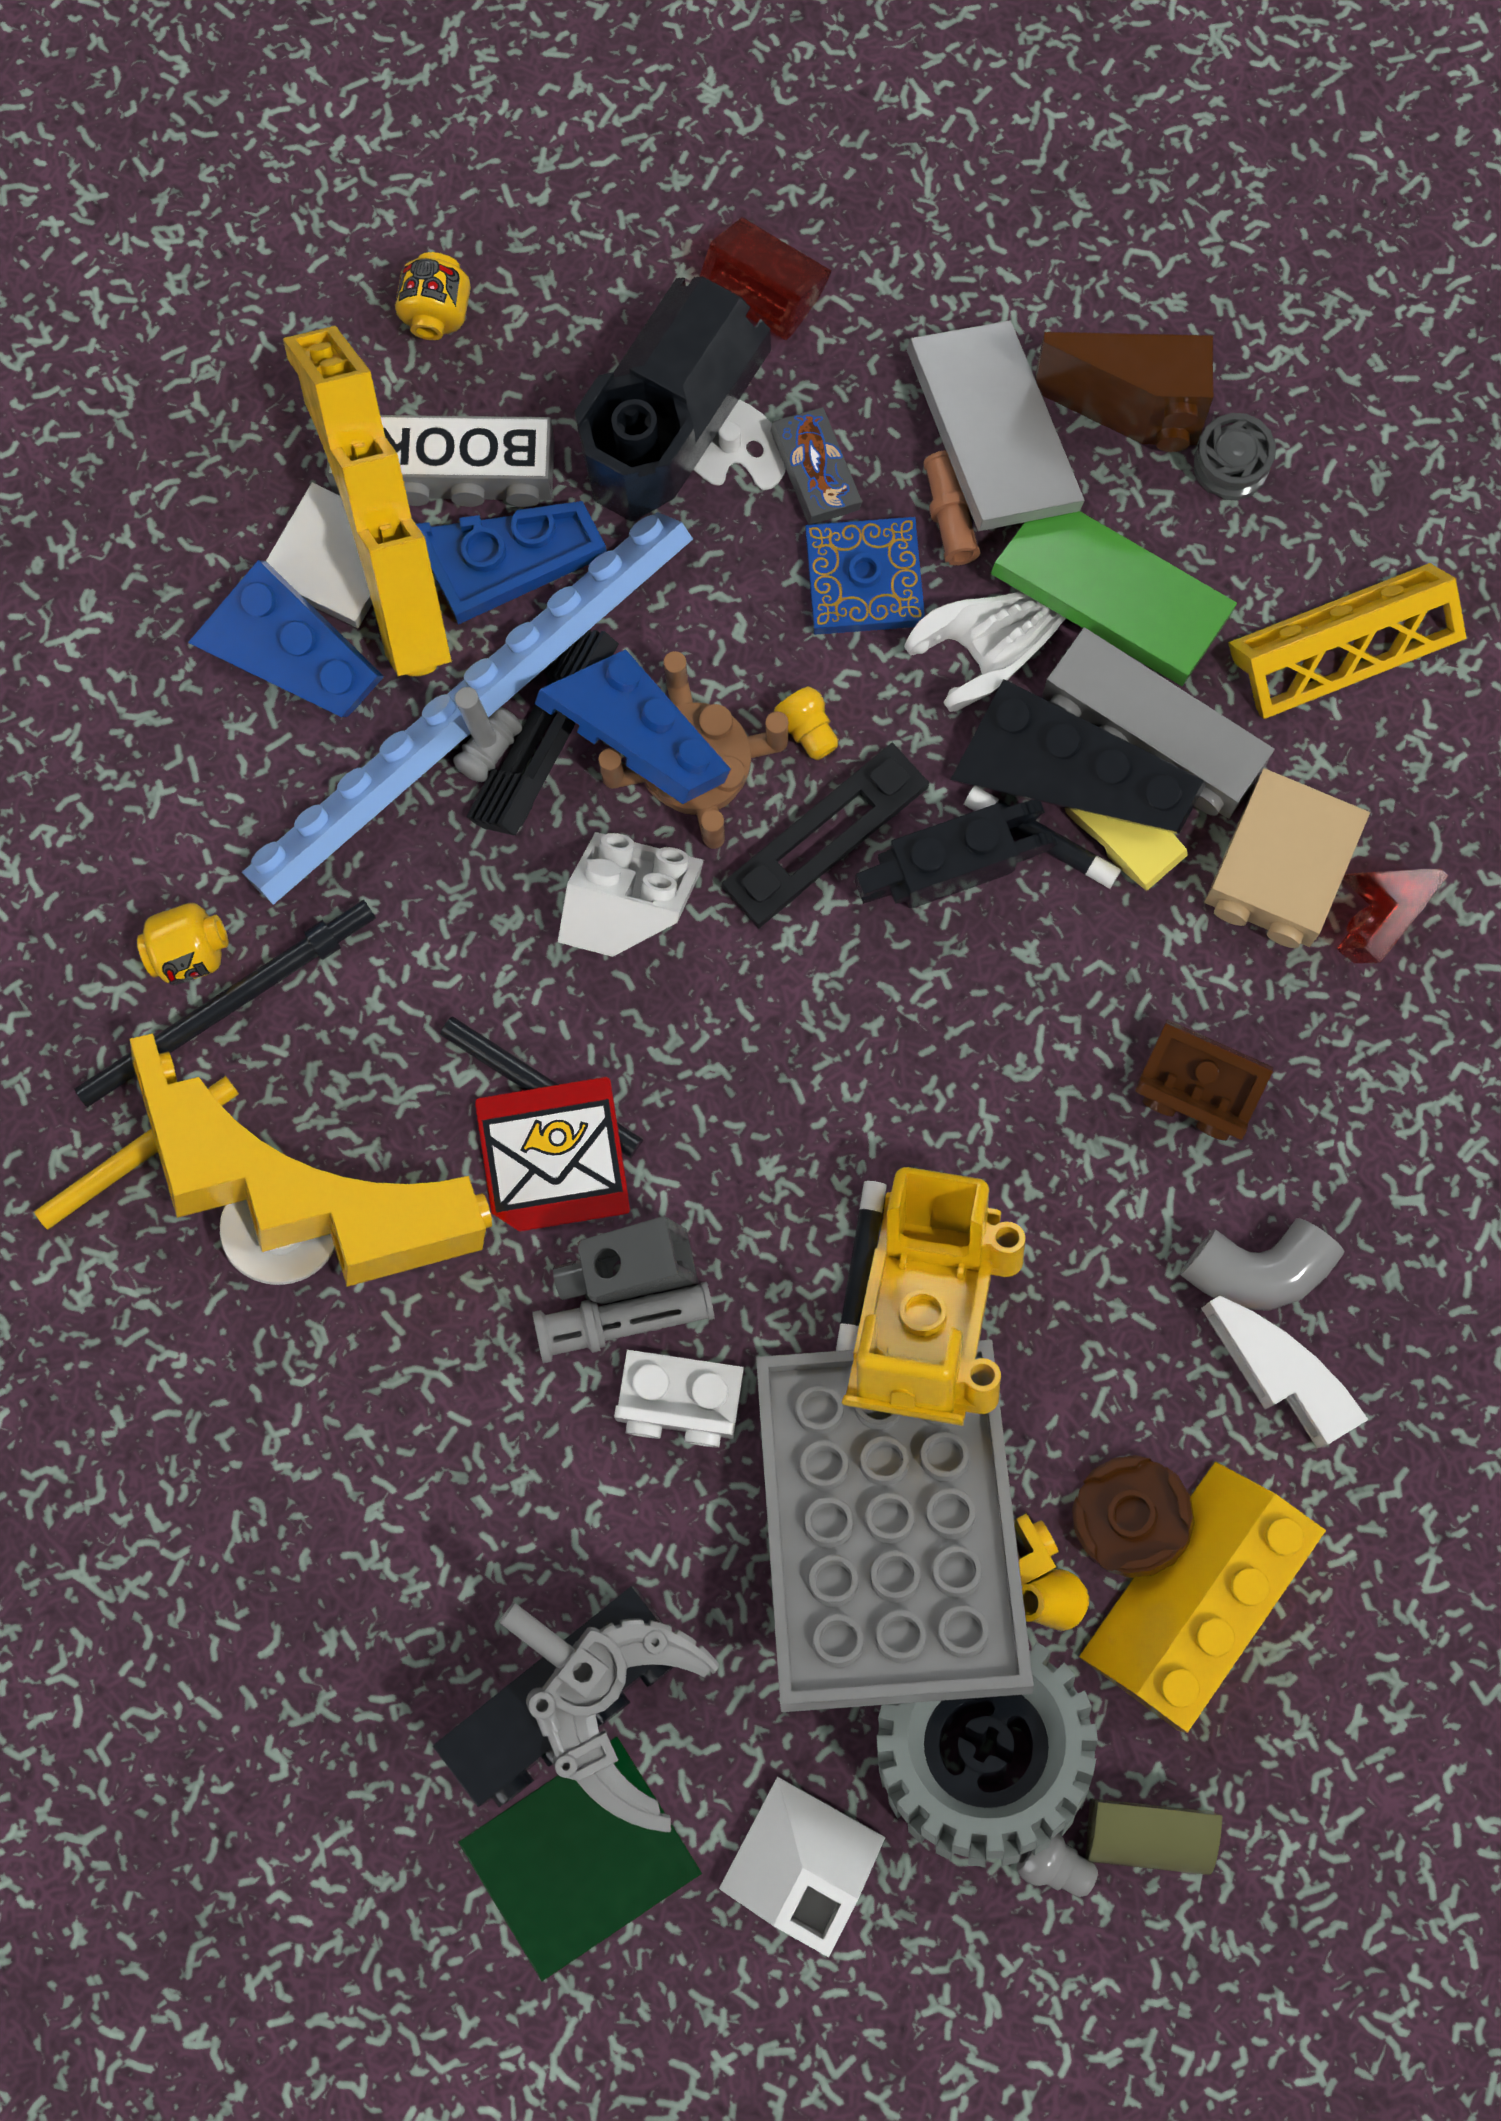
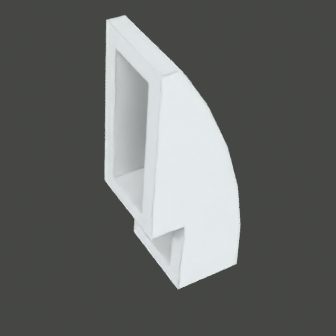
M1222 1296L1216 1297L1201 1308L1264 1409L1286 1398L1317 1448L1330 1444L1368 1420L1342 1383L1316 1356L1287 1332L1252 1310Z

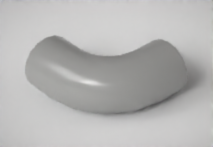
M1301 1218L1295 1219L1275 1246L1263 1252L1244 1250L1214 1229L1205 1237L1187 1260L1180 1275L1203 1293L1213 1298L1222 1296L1249 1310L1271 1311L1300 1301L1327 1278L1345 1251L1330 1235Z

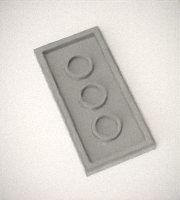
M1011 320L910 338L907 347L908 355L977 530L983 531L1080 511L1085 501Z

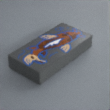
M824 408L773 421L770 429L808 525L860 510L862 500Z

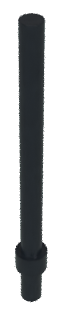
M365 900L357 903L327 924L323 920L319 921L304 931L306 936L304 939L155 1035L154 1039L158 1053L168 1051L172 1053L318 956L324 960L341 949L339 945L341 941L376 919ZM129 1052L74 1088L76 1094L87 1108L136 1076L132 1053Z

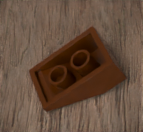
M1044 332L1035 380L1042 396L1141 444L1156 445L1159 450L1165 452H1179L1187 449L1189 445L1198 444L1214 398L1213 335Z

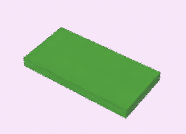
M1081 511L1025 522L995 561L991 572L993 576L1078 626L1085 627L1122 652L1182 687L1237 605V602Z

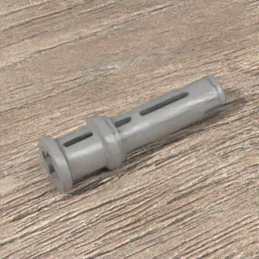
M707 1282L603 1306H598L597 1302H591L589 1299L581 1301L580 1308L547 1315L542 1310L532 1312L543 1363L552 1362L553 1355L589 1348L592 1353L601 1351L600 1348L606 1347L605 1341L657 1331L662 1328L704 1319H715Z

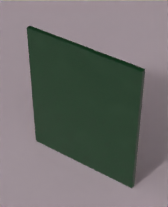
M615 1737L610 1743L618 1758V1761L614 1763L616 1768L638 1790L657 1800L619 1738ZM559 1775L458 1842L541 1981H544L702 1874L672 1824L671 1832L650 1830L631 1824L601 1807L584 1791L576 1780L563 1778ZM659 1804L660 1813L665 1814Z

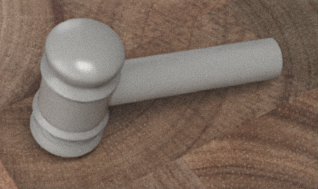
M464 687L456 693L455 702L470 731L471 737L466 744L462 745V752L455 755L453 761L456 768L464 776L476 782H484L488 777V771L495 769V764L508 746L514 743L513 736L522 731V725L513 713L503 707H500L488 717L477 692L473 688Z

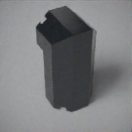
M703 276L694 277L688 286H686L685 278H676L615 371L597 376L574 411L581 449L595 502L632 522L676 497L771 351L770 328L762 319L759 320L755 327L745 317L751 307L742 297Z

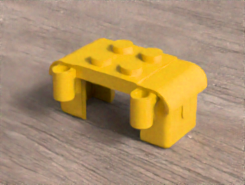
M903 1167L896 1172L892 1191L887 1192L885 1196L877 1249L874 1252L853 1352V1364L847 1392L842 1399V1405L960 1426L964 1424L966 1412L986 1414L994 1410L998 1405L1001 1371L992 1360L986 1358L976 1359L991 1275L1010 1277L1016 1275L1021 1270L1024 1258L1025 1233L1019 1225L1013 1222L1000 1223L1001 1211L988 1208L989 1186L984 1180L911 1167Z

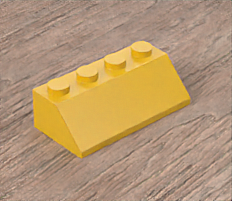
M1216 1461L1190 1496L1195 1523L1188 1547L1173 1565L1155 1575L1133 1578L1078 1656L1174 1729L1186 1733L1193 1726L1326 1532L1324 1528L1274 1492Z

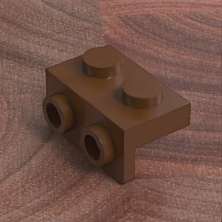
M1167 1019L1140 1075L1135 1092L1144 1096L1142 1101L1144 1105L1158 1113L1173 1117L1176 1111L1198 1120L1195 1126L1213 1138L1227 1141L1231 1135L1243 1140L1248 1130L1251 1116L1273 1073V1066Z

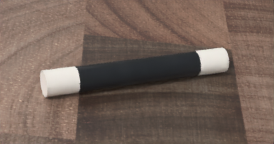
M977 786L972 788L964 802L965 806L974 811L999 803L1001 810L1010 807L1009 804ZM1036 820L1009 829L1010 832L1022 839L1039 832L1050 831L1054 833L1058 845L1046 853L1111 889L1122 870Z
M864 1181L836 1351L854 1350L874 1252L877 1248L887 1185L881 1182Z

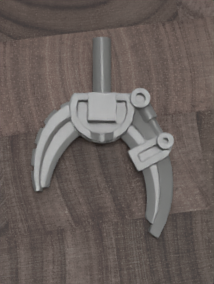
M514 1602L506 1610L499 1623L556 1666L554 1673L544 1686L531 1690L526 1699L527 1707L533 1717L536 1718L542 1736H547L555 1754L553 1766L556 1773L563 1778L576 1780L594 1801L616 1817L646 1829L671 1832L670 1815L660 1813L658 1801L633 1786L614 1765L618 1758L605 1730L599 1733L596 1714L605 1711L619 1698L626 1683L627 1668L641 1665H667L694 1672L705 1678L709 1671L712 1674L717 1671L720 1666L719 1663L702 1645L697 1647L696 1640L678 1629L673 1632L670 1625L650 1620L646 1624L640 1618L620 1620L619 1625L615 1626L613 1623H610L600 1630L595 1627H588L578 1641L571 1646Z

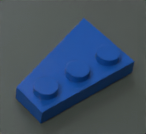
M583 501L516 510L513 516L481 520L480 515L459 518L460 523L434 527H431L429 522L416 524L425 536L432 573L458 625L587 566L596 557L607 552L606 545Z
M258 560L188 642L340 717H348L384 677L267 561Z
M626 649L539 690L535 701L537 706L550 715L558 710L580 725L577 731L578 734L593 744L600 739L626 757V766L681 804H685L725 783L731 768Z

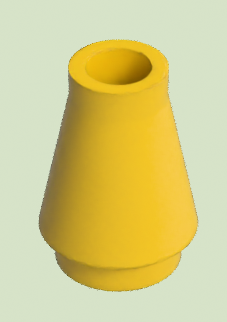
M1052 1570L1031 1583L1022 1585L1026 1622L1032 1621L1054 1630L1065 1631L1077 1626L1088 1610L1089 1595L1085 1585L1075 1574L1067 1570Z

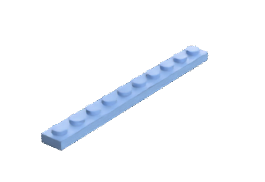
M659 512L639 520L630 529V536L614 550L604 552L590 563L588 572L575 584L562 588L552 595L547 602V608L531 622L523 623L514 628L506 637V643L489 658L481 659L470 666L464 674V680L448 694L440 695L431 700L424 707L422 716L405 731H399L388 737L381 745L380 753L365 766L353 769L343 776L337 785V790L320 805H313L304 810L297 817L294 827L277 842H270L260 848L253 856L251 864L242 871L243 875L274 905L470 734L455 702V695L461 688H473L477 692L487 716L490 717L691 542L693 538L684 524Z

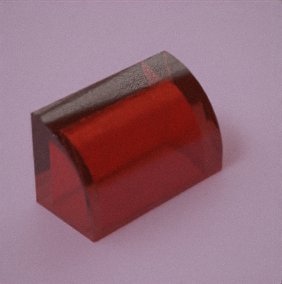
M741 217L710 242L699 277L703 276L742 297L751 307L746 315L747 318L756 323L762 319L772 333L787 340L794 334L821 296L832 270Z

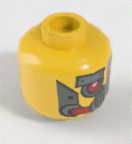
M435 252L419 255L417 259L406 263L401 272L395 302L397 316L406 325L411 327L410 331L412 334L426 340H439L443 334H450L459 330L466 317L471 289L469 277L460 268V264L448 255Z
M192 902L149 917L145 921L143 934L137 937V947L142 963L150 976L154 978L159 976L170 985H178L216 971L221 965V949L228 947V937L218 915L209 917L201 906Z

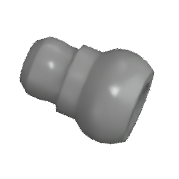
M1059 1833L1051 1839L1048 1848L1035 1856L1032 1851L1020 1855L1019 1863H1017V1871L1027 1883L1034 1886L1048 1885L1057 1891L1062 1888L1076 1897L1087 1896L1093 1889L1098 1876L1095 1864L1078 1855V1851L1067 1845Z

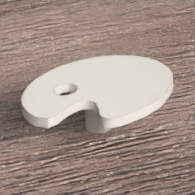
M738 400L693 470L712 485L720 486L726 479L729 466L738 463L747 469L755 485L761 490H768L780 482L786 468L770 431L772 423L757 409ZM750 441H756L762 445L764 451L761 457H753L747 452L746 445Z

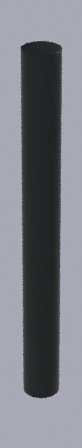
M453 1016L448 1019L441 1030L440 1035L524 1090L559 1085ZM617 1122L621 1151L629 1158H632L643 1142V1139Z

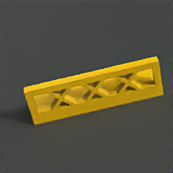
M1428 563L1228 642L1234 663L1249 675L1256 709L1259 715L1266 719L1467 638L1456 578ZM1443 605L1447 628L1428 636L1416 632L1426 613ZM1406 620L1404 625L1399 623L1401 621ZM1389 626L1399 631L1388 652L1377 656L1366 652L1377 631ZM1355 640V642H1354L1353 645H1351V644L1348 643V642H1351V641ZM1338 646L1349 651L1337 672L1327 676L1315 672L1326 651ZM1305 660L1302 665L1298 664V662ZM1285 667L1298 672L1287 692L1270 698L1266 675Z

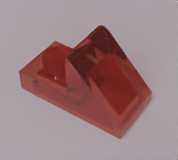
M1442 869L1345 874L1343 880L1370 906L1360 910L1350 920L1346 928L1348 934L1336 949L1353 963H1381L1448 878V875Z

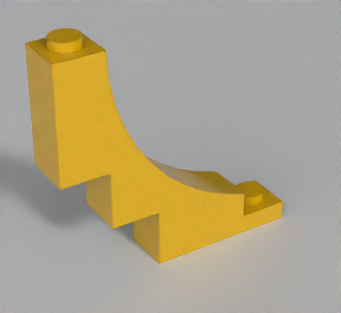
M336 326L283 338L287 359L299 376L305 405L323 445L347 514L373 603L385 656L397 676L405 674L408 676L427 675L433 672L438 665L452 661L425 536L411 518L398 454L384 435L371 371Z
M153 1033L130 1039L134 1069L177 1218L246 1200L261 1252L331 1234L347 1287L483 1250L486 1228L492 1227V1218L485 1195L483 1193L474 1194L469 1176L440 1182L394 1184L346 1178L315 1169L284 1155L244 1128L216 1101L199 1077L177 1082L170 1052L158 1053Z

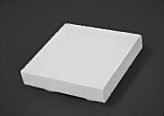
M312 482L266 561L313 607L359 628L373 603L347 514L340 495Z

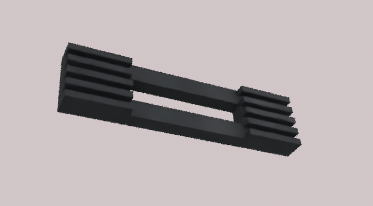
M588 630L549 664L544 673L549 678L546 686L612 656L619 643L605 631ZM535 704L500 770H491L466 817L484 829L516 836L576 724L574 721L561 712H557L527 770L521 776L554 713L550 715Z
M893 742L890 743L722 882V889L746 913V916L754 922L755 926L758 929L761 928L842 858L929 788V781ZM859 794L872 805L873 808L793 875L790 876L778 863V861Z

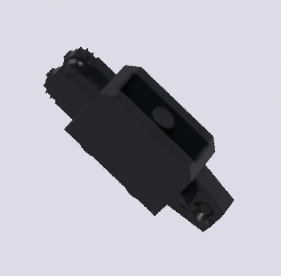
M1031 799L1002 810L999 803L891 840L890 849L878 854L879 865L855 875V884L863 904L892 895L895 904L906 901L908 908H916L1009 875L1015 871L1018 862L1041 855L1058 845L1054 833L1050 831L1039 832L1015 842L1009 829L1033 822L1045 813L1041 801Z

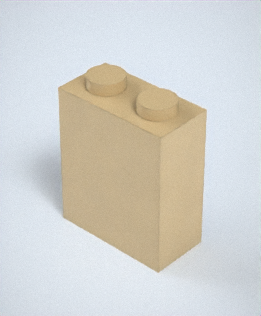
M1263 768L1252 789L1204 903L1215 907L1214 914L1228 923L1244 926L1248 921L1267 929V936L1280 945L1298 948L1300 944L1310 947L1322 930L1370 812Z

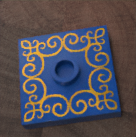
M915 517L805 525L814 635L915 627L925 617Z

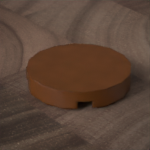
M1138 1455L1112 1458L1093 1469L1083 1481L1084 1485L1079 1490L1078 1497L1076 1496L1072 1508L1075 1534L1088 1557L1107 1572L1128 1578L1155 1575L1173 1565L1188 1547L1195 1523L1192 1500L1179 1476L1168 1467L1153 1462L1150 1458Z

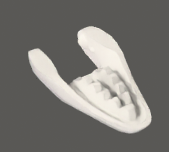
M1021 591L996 597L965 599L932 610L914 627L904 647L911 656L923 654L936 644L946 639L958 641L969 650L972 657L979 664L982 675L961 687H954L949 690L944 700V705L949 712H953L990 695L1000 687L1003 679L1008 681L1047 642L1066 618Z

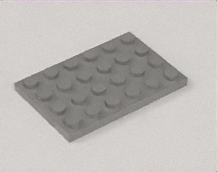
M992 1340L979 1341L976 1359L986 1358L995 1362ZM854 1350L756 1357L781 1712L1032 1694L1034 1684L1000 1401L994 1410L986 1414L966 1412L963 1426L842 1405V1399L846 1395Z

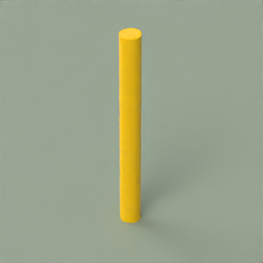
M224 1076L207 1088L221 1106L239 1095L227 1076ZM149 1129L36 1209L34 1213L41 1224L49 1230L156 1154L158 1150L152 1129Z

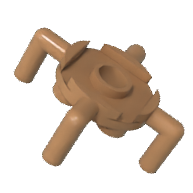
M673 651L664 658V671L669 699L731 768L725 783L685 804H681L628 768L626 763L622 764L620 753L612 748L603 750L599 755L598 760L602 780L611 789L644 782L649 792L665 805L684 814L697 815L704 844L708 848L717 849L725 841L724 818L719 809L728 805L743 788L751 770V758L778 753L787 747L788 718L782 712H772L766 718L765 733L747 736L741 724L731 715V712L726 707L719 704L693 703L688 682L686 658L682 653Z

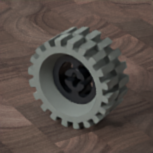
M1038 1642L1035 1643L1032 1651H1030L1034 1684L1032 1694L881 1705L878 1717L879 1732L877 1735L878 1764L882 1787H885L888 1793L889 1805L897 1819L900 1816L908 1823V1832L917 1841L922 1843L924 1839H927L936 1845V1854L952 1860L953 1854L969 1857L968 1865L985 1867L986 1859H1001L1002 1866L1019 1863L1021 1854L1032 1851L1035 1856L1048 1848L1051 1839L1058 1833L1063 1836L1073 1824L1074 1817L1079 1808L1082 1809L1097 1759L1095 1758V1749L1098 1742L1096 1724H1091L1089 1718L1092 1706L1085 1691L1077 1693L1073 1685L1076 1675L1065 1662L1058 1669L1049 1662L1051 1650ZM976 1711L990 1712L992 1714L990 1717H977L966 1724L964 1739L959 1737L957 1758L962 1773L960 1775H952L947 1770L940 1754V1744L946 1730L956 1719L967 1713ZM1009 1728H1020L1029 1743L1031 1762L1025 1774L1007 1789L993 1792L980 1790V1785L997 1783L1006 1775V1762L1012 1763L1014 1753V1739ZM987 1739L996 1742L995 1754L999 1758L989 1755L984 1763L975 1759L976 1747L973 1744L982 1746Z

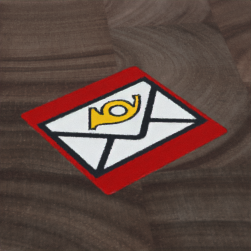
M601 1077L476 1099L477 1120L491 1213L520 1232L624 1215L630 1212L610 1078Z

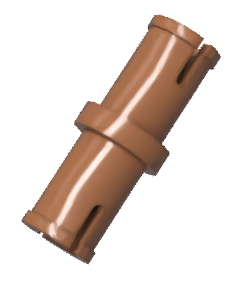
M938 451L929 455L924 460V469L927 472L933 498L929 505L931 519L939 525L945 552V562H949L950 565H964L976 560L980 556V549L975 538L970 516L971 512L947 451Z

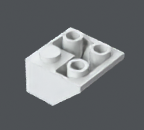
M595 832L567 883L558 943L613 957L676 924L700 875L704 860L690 857L687 853L677 848L663 847L659 849L636 843L623 834H601Z
M777 1776L719 1889L772 1926L829 1957L861 1895L885 1840V1836Z

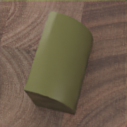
M1090 1798L1085 1859L1093 1863L1211 1875L1217 1861L1223 1815L1212 1811Z

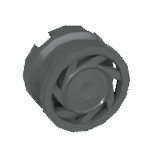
M1229 413L1214 419L1206 426L1194 454L1193 470L1198 483L1208 493L1211 492L1222 497V500L1238 501L1252 496L1262 488L1275 460L1276 443L1271 430L1261 420L1244 413ZM1229 423H1234L1233 425H1229V426H1225V427H1222V428H1221L1222 425L1229 424Z

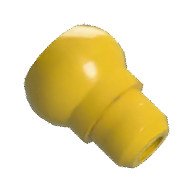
M809 686L804 687L788 696L775 707L774 712H782L787 716L788 733L792 735L796 743L802 744L810 758L820 760L838 747V738L829 726L830 719L825 713V701L816 689Z

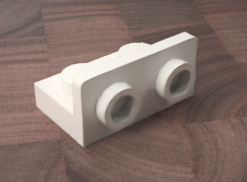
M627 1350L619 1403L616 1405L614 1418L617 1422L627 1423L626 1434L660 1439L662 1428L685 1432V1443L719 1448L721 1437L734 1438L744 1367Z

